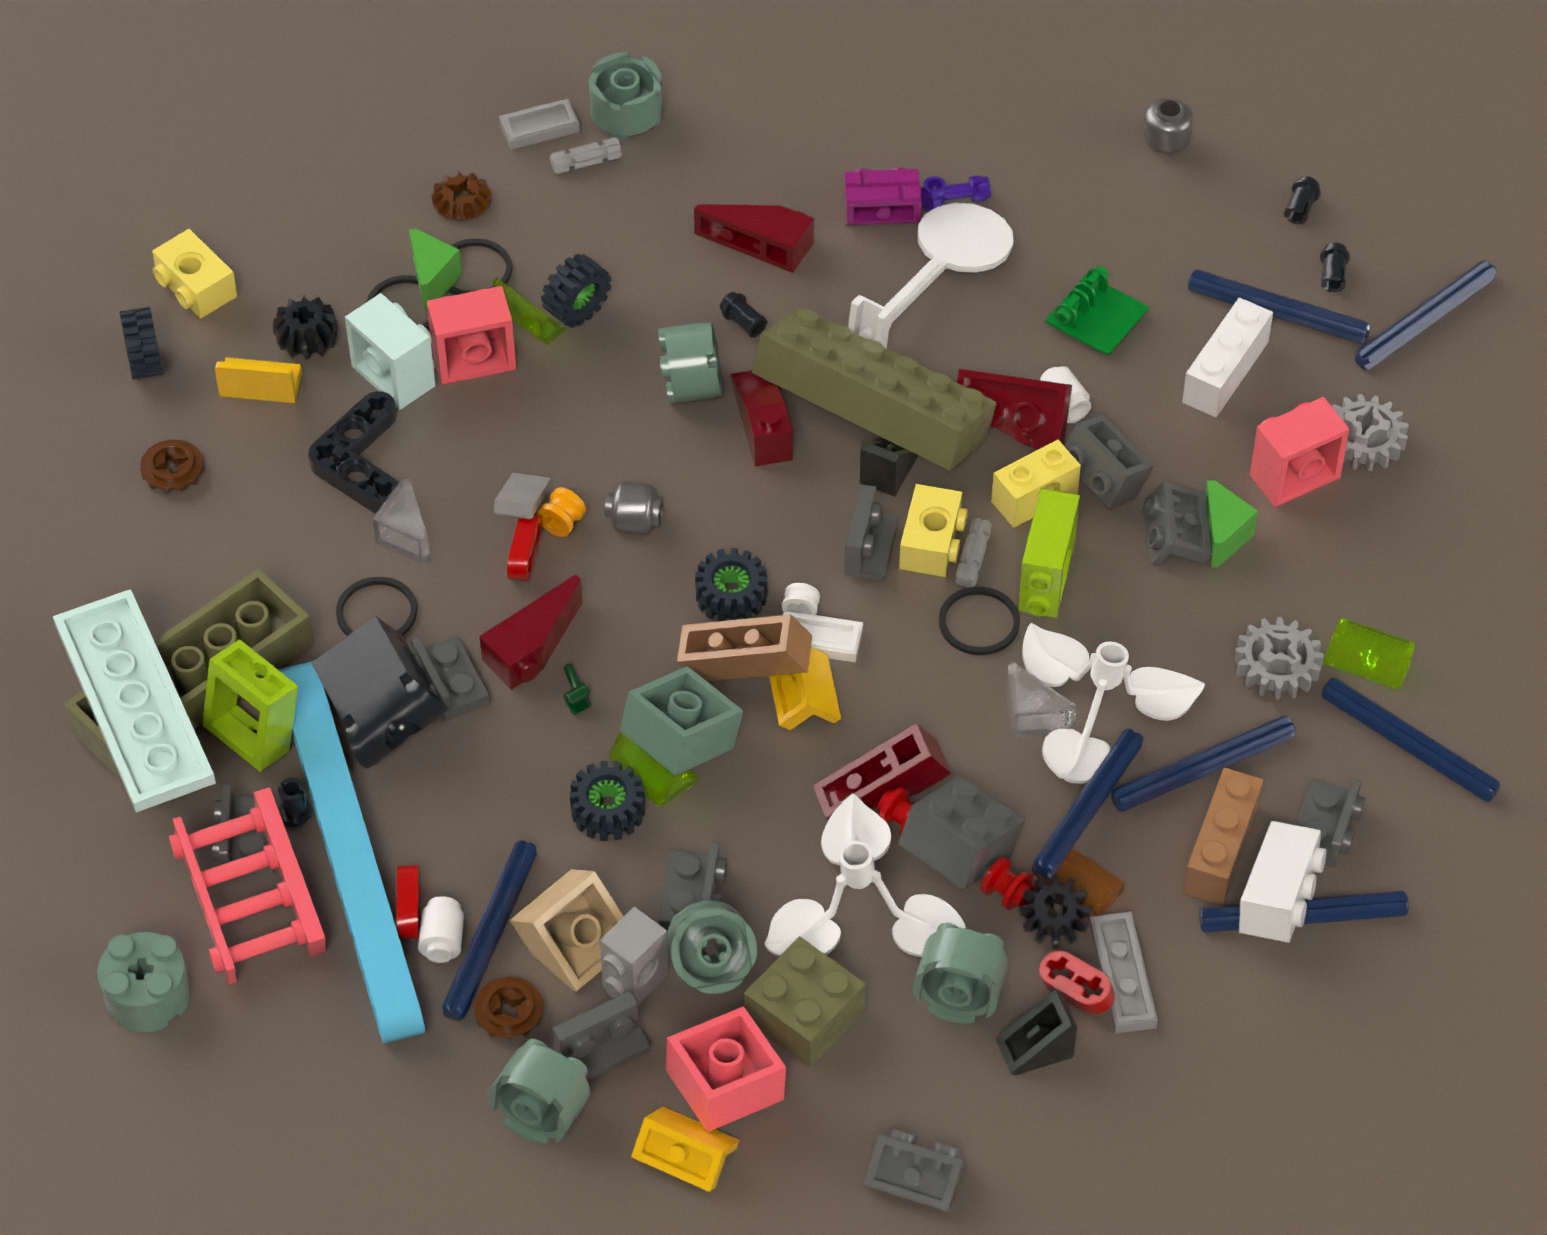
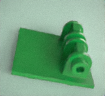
M1098 266L1097 268H1091L1045 319V323L1109 356L1148 312L1150 307L1109 286V271L1103 266Z

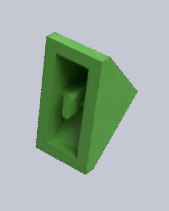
M410 229L409 235L423 308L427 310V301L443 297L462 276L460 251L418 229Z
M1207 480L1205 497L1212 549L1210 566L1219 567L1254 536L1258 510L1217 481Z

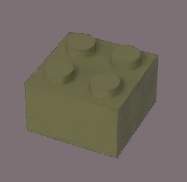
M799 936L744 992V1007L763 1034L808 1067H811L865 1011L866 984Z

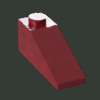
M697 204L694 208V234L794 273L814 244V218L781 205Z
M752 370L730 374L754 466L793 460V430L785 402L777 385L753 374Z
M575 574L479 636L482 660L510 690L523 682L526 683L533 680L544 669L582 604L581 579Z
M916 723L813 785L824 815L829 820L839 805L851 794H855L871 809L878 806L882 796L890 789L896 790L902 786L909 790V797L914 796L952 773L938 741Z

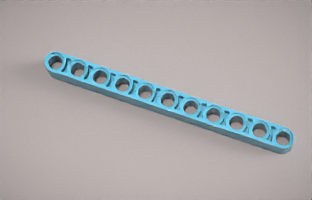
M313 661L278 670L298 685L292 736L383 1044L426 1033L424 1021L322 682L311 664Z

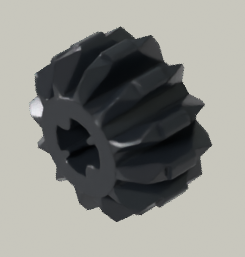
M305 295L301 301L296 302L289 298L287 307H278L276 318L273 319L274 323L272 324L273 333L276 335L277 345L280 347V350H287L291 358L302 354L306 360L312 353L322 356L324 348H333L338 332V322L335 320L331 305H323L320 297L309 301Z
M1058 874L1051 876V886H1047L1044 880L1038 878L1035 880L1037 892L1027 889L1023 892L1024 900L1029 903L1019 907V915L1029 918L1023 923V929L1025 932H1032L1038 929L1035 936V942L1041 944L1048 935L1052 936V947L1058 948L1060 936L1064 935L1067 942L1073 944L1076 942L1074 930L1079 932L1087 931L1088 923L1083 918L1091 916L1092 907L1082 904L1088 897L1086 890L1072 893L1076 884L1073 878H1069L1064 886L1059 885ZM1054 904L1063 906V916L1061 917L1057 913V918L1049 917L1047 906L1050 905L1052 909H1054Z

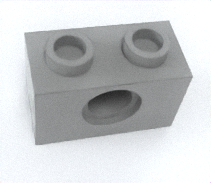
M633 907L600 939L603 987L613 999L630 991L639 1005L669 975L667 930L636 907Z

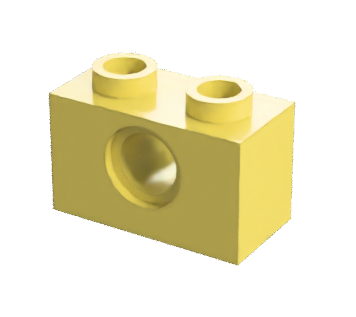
M190 229L152 250L155 263L153 274L158 283L164 288L168 286L175 293L181 306L185 309L190 308L200 319L237 297L233 271Z
M1056 440L994 472L991 502L1012 527L1015 528L1033 518L1040 488L1078 495L1081 465L1063 444Z
M920 484L915 485L900 544L899 569L946 577L949 563H957L961 540L955 539L957 531L964 532L967 522L968 509L962 508V492Z

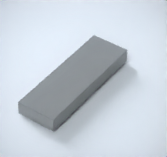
M1132 911L1090 917L1089 926L1099 969L1108 976L1115 992V1000L1109 1008L1114 1033L1157 1028L1158 1018Z

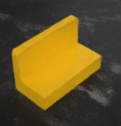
M226 357L225 362L218 361L215 366L220 397L285 403L296 402L302 378L301 364Z
M811 647L808 672L769 676L779 726L791 731L813 714L832 723H836L841 719L829 658L825 653Z
M660 1107L644 1117L631 1157L711 1192L716 1188L726 1156L737 1149L740 1140L716 1129L707 1132L700 1122L666 1107Z

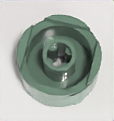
M621 52L608 55L594 65L593 73L588 81L590 114L592 120L599 128L608 132L611 138L615 137L618 140H624L629 136L641 134L660 124L663 110L661 72L651 59L642 55L641 60L629 58V53Z
M698 322L658 328L661 351L667 350V354L660 356L663 379L671 378L670 382H666L669 404L722 396V369L718 359L717 351L719 349L713 322Z
M713 900L695 902L677 913L670 922L667 932L669 961L679 977L696 990L708 994L730 991L741 984L751 968H753L757 957L755 935L745 919L732 906ZM714 938L721 945L715 946L714 954L708 955L702 947L707 946V940Z
M942 923L938 926L936 932L929 936L925 942L913 982L915 998L919 1002L921 996L929 1004L927 1011L949 1022L969 1024L974 1023L977 1016L986 1014L985 1019L992 1016L997 1008L1008 968V959L1003 950L1004 942L994 934H982L970 929L959 928L952 923Z
M137 932L129 935H117L109 941L107 949L99 961L97 974L105 1007L110 1016L112 1015L113 1018L119 1021V1025L134 1032H154L168 1026L169 1020L178 1013L180 1016L186 1010L190 1000V984L183 955L175 940L168 935L153 932Z
M529 1039L525 1045L515 1051L490 1087L487 1094L488 1103L493 1112H495L497 1107L506 1116L502 1123L518 1136L538 1144H546L550 1138H556L555 1143L559 1142L589 1100L590 1087L585 1078L588 1074V1069L579 1059L574 1057L566 1058L562 1054L548 1048L542 1041Z

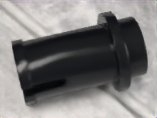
M1308 176L1301 177L1292 186L1293 195L1288 207L1285 209L1284 216L1285 218L1290 216L1288 221L1293 224L1300 225L1306 223L1313 202L1317 201L1321 195L1318 181Z
M1329 243L1320 253V261L1323 263L1321 286L1328 292H1339L1346 287V264L1350 261V253L1346 246L1341 243Z
M730 292L720 303L719 308L722 311V316L727 320L732 319L751 338L758 336L765 329L768 322L767 319L746 302V296L742 293Z
M287 778L280 783L282 787H278V793L281 798L279 813L284 823L292 827H299L304 825L311 817L312 807L305 797L304 783L298 778Z

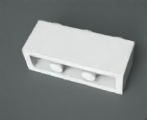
M1240 297L1237 299L1186 372L1182 403L1217 418L1268 344L1273 317L1272 311Z
M1271 821L1240 900L1239 933L1289 943L1295 926H1303L1307 909L1305 899L1312 900L1316 888L1317 876L1314 874L1315 872L1322 873L1325 865L1326 849L1320 848L1321 830Z

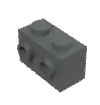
M1103 414L1076 423L1064 446L1081 465L1080 479L1109 509L1136 499L1153 468V465Z

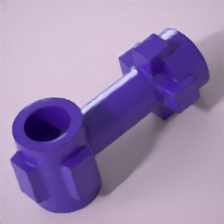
M978 175L969 176L968 183L946 185L942 178L932 176L924 181L923 187L920 188L921 205L927 212L936 207H941L946 200L970 197L972 202H982L984 199L990 198L991 195L988 177Z

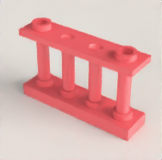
M270 787L254 792L255 807L249 809L250 814L189 834L186 833L181 817L173 819L175 834L168 836L175 859L184 858L215 947L209 949V954L216 974L224 972L228 985L237 982L234 963L293 943H297L298 946L305 944L310 957L326 952L325 935ZM252 830H256L257 833L264 831L269 845L263 846V851L200 872L193 850ZM267 867L270 870L278 868L282 882L276 884L277 889L217 909L213 908L206 889L207 887ZM282 904L284 908L292 907L296 920L290 922V927L227 947L220 925Z

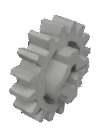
M1358 394L1357 402H1352L1349 398L1344 397L1341 407L1335 404L1332 405V408L1350 429L1344 462L1347 460L1352 461V469L1356 470L1360 464H1365L1367 470L1372 471L1375 463H1378L1385 469L1388 467L1389 458L1398 461L1401 450H1405L1408 438V423L1402 422V411L1391 412L1392 402L1389 401L1384 405L1378 404V396H1374L1370 402L1365 401L1362 394Z
M1282 617L1277 618L1276 625H1270L1265 618L1261 619L1260 629L1250 624L1247 626L1246 635H1239L1237 648H1235L1234 663H1237L1236 674L1237 676H1246L1245 686L1247 688L1258 685L1260 696L1265 695L1269 690L1273 691L1276 700L1280 699L1282 692H1287L1291 698H1296L1298 688L1308 692L1311 688V682L1319 680L1324 654L1320 653L1321 642L1320 640L1311 641L1312 630L1310 628L1300 632L1298 630V621L1296 620L1290 626H1286ZM1253 651L1256 652V662L1252 656ZM1302 656L1304 657V660H1305V664H1304V665L1301 664Z

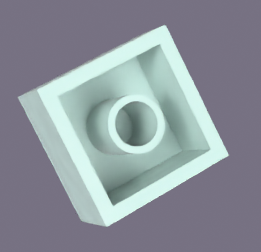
M380 293L345 316L351 366L378 391L390 394L394 399L395 406L399 410L435 387V363L431 350L432 337L423 325H416L407 317L406 312L398 303H392Z

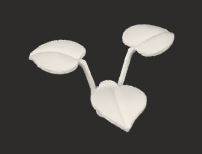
M1033 623L1029 624L1023 640L1022 657L1025 668L1038 682L1051 687H1060L1069 678L1079 681L1090 671L1091 678L1097 686L1083 733L1080 734L1078 731L1070 728H1060L1050 732L1043 743L1042 755L1048 767L1060 779L1070 783H1088L1110 751V747L1105 741L1089 737L1105 690L1115 688L1123 679L1126 692L1129 695H1136L1135 705L1140 712L1153 719L1169 721L1184 715L1202 693L1205 683L1187 675L1157 667H1142L1131 672L1132 667L1127 665L1129 653L1123 645L1117 642L1109 641L1100 644L1096 653H1092L1089 659L1087 649L1077 640L1060 633L1044 630Z
M851 794L834 811L824 828L821 838L824 856L829 862L840 865L841 874L836 878L837 885L829 909L824 912L823 907L818 902L810 899H796L786 903L774 915L764 944L769 952L779 957L800 936L825 955L829 954L841 939L840 927L830 919L837 912L844 887L848 885L854 889H862L871 882L875 883L892 914L900 918L893 925L892 935L897 946L909 955L921 957L926 940L936 932L938 926L942 923H952L959 928L965 929L966 926L954 908L944 900L933 895H913L906 901L904 911L898 908L881 879V873L876 871L874 867V861L880 859L890 847V828L885 820L879 817L876 812L867 807L855 794Z

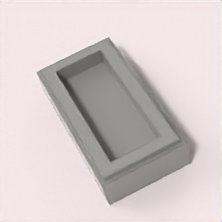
M569 98L499 116L500 127L510 150L580 132V123Z
M513 472L494 500V513L525 519L533 518L550 491L551 478Z

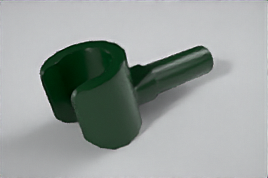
M569 663L563 669L571 690L565 692L563 698L569 711L576 715L590 708L591 701L588 698L589 689L587 685L581 684L573 665Z

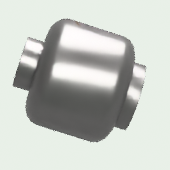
M1164 98L1153 102L1146 111L1143 133L1148 145L1157 151L1165 153L1183 149L1189 143L1193 123L1191 109L1185 103L1175 98Z
M621 482L614 494H607L604 516L611 517L612 527L618 532L648 535L654 527H660L664 498L658 496L654 486Z

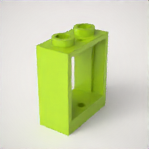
M1040 488L1022 560L1018 611L1027 612L1034 616L1058 617L1075 546L1080 495Z
M239 639L209 660L202 726L261 772L290 752L298 685ZM263 675L264 678H258L256 676ZM238 694L260 711L259 722L236 705Z

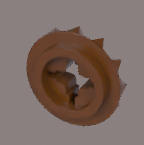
M458 171L455 177L451 178L444 175L442 183L434 184V191L431 195L432 204L435 210L447 219L456 221L470 220L487 210L491 202V190L488 188L486 180L477 179L474 172L468 176H463ZM467 190V195L463 194L455 201V194H460L462 191Z
M165 440L151 446L144 453L140 462L142 479L148 482L151 489L161 488L165 494L170 489L175 488L182 492L185 485H196L197 476L203 473V460L200 451L193 444L183 440ZM168 459H170L171 464L174 463V466L177 467V473L173 474L167 469Z
M503 977L491 981L478 993L474 1004L478 1026L485 1029L491 1038L495 1035L501 1036L508 1042L514 1036L523 1035L526 1037L529 1030L534 1026H539L540 1018L544 1011L543 1000L538 989L530 982L517 977ZM501 999L505 1004L508 1003L511 1008L518 1006L516 1008V1019L510 1017L507 1013L501 1014Z

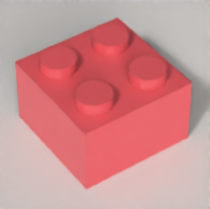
M502 286L427 301L432 352L442 385L516 370L513 323Z
M1324 397L1310 403H1302L1294 410L1278 417H1270L1257 426L1249 475L1274 507L1341 478L1350 429Z
M744 1006L667 1037L666 1072L707 1132L784 1100L786 1066Z

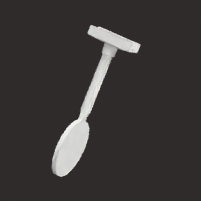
M968 203L946 204L926 213L918 225L917 236L918 245L925 256L931 260L884 307L858 295L851 302L848 328L857 335L881 343L887 349L891 323L945 269L958 272H981L994 269L1007 260L1013 249V231L1004 218L991 209Z

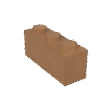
M791 614L682 625L677 662L683 668L688 666L707 682L808 672L812 634Z
M1223 768L1187 866L1183 894L1224 906L1259 808L1264 779Z

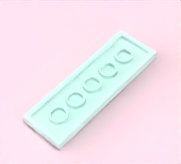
M131 589L53 616L55 627L135 812L216 784L211 766Z

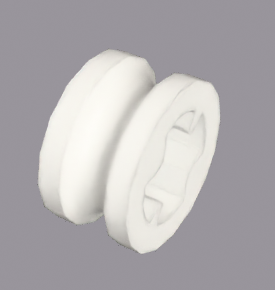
M793 583L787 586L784 593L785 599L782 602L783 612L787 610L813 615L817 614L820 593L816 588L805 583Z

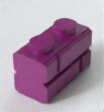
M896 167L891 170L870 171L869 169L860 168L855 171H844L846 226L920 223L921 190L919 169Z

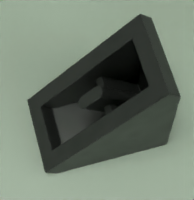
M884 438L864 441L860 449L859 484L875 486L876 490L895 497L917 460L918 455Z
M1054 990L995 1039L1012 1075H1019L1073 1058L1077 1025L1062 992Z

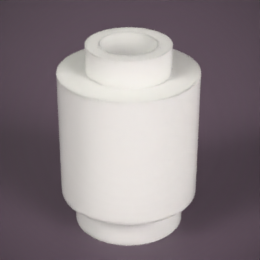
M1052 367L1042 374L1040 380L1072 385L1067 423L1078 422L1089 413L1091 409L1090 396L1068 367Z
M443 896L435 897L428 901L427 906L422 911L418 949L430 961L436 963L448 962L450 959L457 957L461 952L464 913L457 900Z

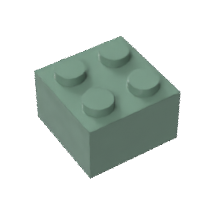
M686 666L629 691L620 731L676 776L734 749L743 710Z

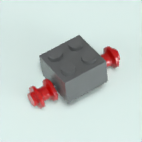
M959 775L915 804L908 801L909 790L902 786L896 790L890 789L882 796L877 806V809L880 811L879 817L884 819L887 825L893 821L901 825L898 845L963 890L983 877L980 891L985 895H991L995 891L1002 895V906L1007 910H1012L1016 906L1020 907L1027 903L1023 898V892L1026 889L1034 891V887L1031 885L1033 876L1026 871L1017 876L1010 871L1011 861L1009 860L1025 820L1013 813L1009 807L997 802L978 789L974 783L965 780Z

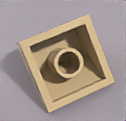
M571 869L515 915L510 922L530 953L570 989L578 991L602 971L600 939L624 916L595 871Z

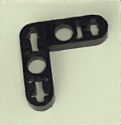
M383 391L367 394L310 446L308 451L310 468L316 476L379 516L393 515L400 510L403 505L402 488L395 478L359 455L395 422L396 407L393 397ZM350 429H358L363 432L359 438L353 440L342 436L344 432ZM352 472H362L366 475L362 481L356 483L345 479ZM377 493H379V494L382 495L383 497H381V498L379 499Z

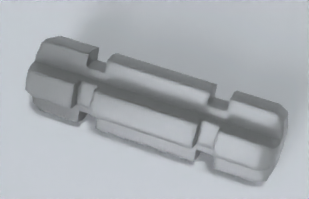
M613 137L602 140L603 144L600 145L598 142L570 148L569 153H565V150L554 152L550 155L551 167L555 174L569 172L570 167L577 170L603 163L602 159L605 158L607 161L619 159L622 157L619 140Z
M974 518L971 521L968 530L969 534L966 537L960 557L961 562L958 564L955 574V582L959 586L969 588L974 587L977 583L978 571L981 569L987 549L986 544L991 535L992 524L987 519Z

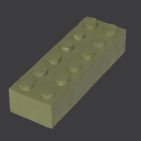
M800 306L761 334L752 370L753 374L949 471L986 441L997 403L985 397L978 390L966 388L950 380L943 373L933 372L917 364L910 357L896 354L884 348L881 343L851 332L848 327L835 324L820 317L817 312Z
M259 568L154 640L193 729L203 723L210 658L240 639L276 669H280L314 645L310 616ZM263 675L256 676L258 678H264ZM82 690L64 703L70 730L122 781Z

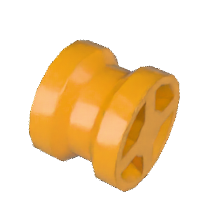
M558 487L550 495V502L543 504L536 514L542 517V526L548 532L558 537H567L574 528L573 522L581 520L585 515L586 506L582 499L573 491Z

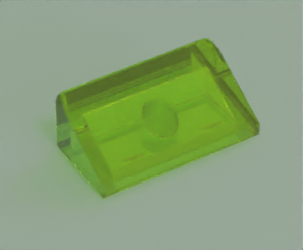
M497 277L493 280V288L503 287L512 320L541 342L548 345L565 332L566 328L515 289Z
M1340 618L1323 664L1400 691L1413 662L1416 644L1363 624Z
M622 732L618 734L609 752V757L613 762L622 763V771L627 766H630L634 769V776L639 774L642 779V786L644 785L645 794L658 807L676 798L696 784L699 779L690 769L679 775H673Z

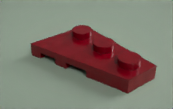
M959 369L958 384L966 388L978 390L985 397L997 402L990 427L996 428L1015 438L1020 443L1036 450L1056 440H1059L1064 446L1072 392L1071 384Z

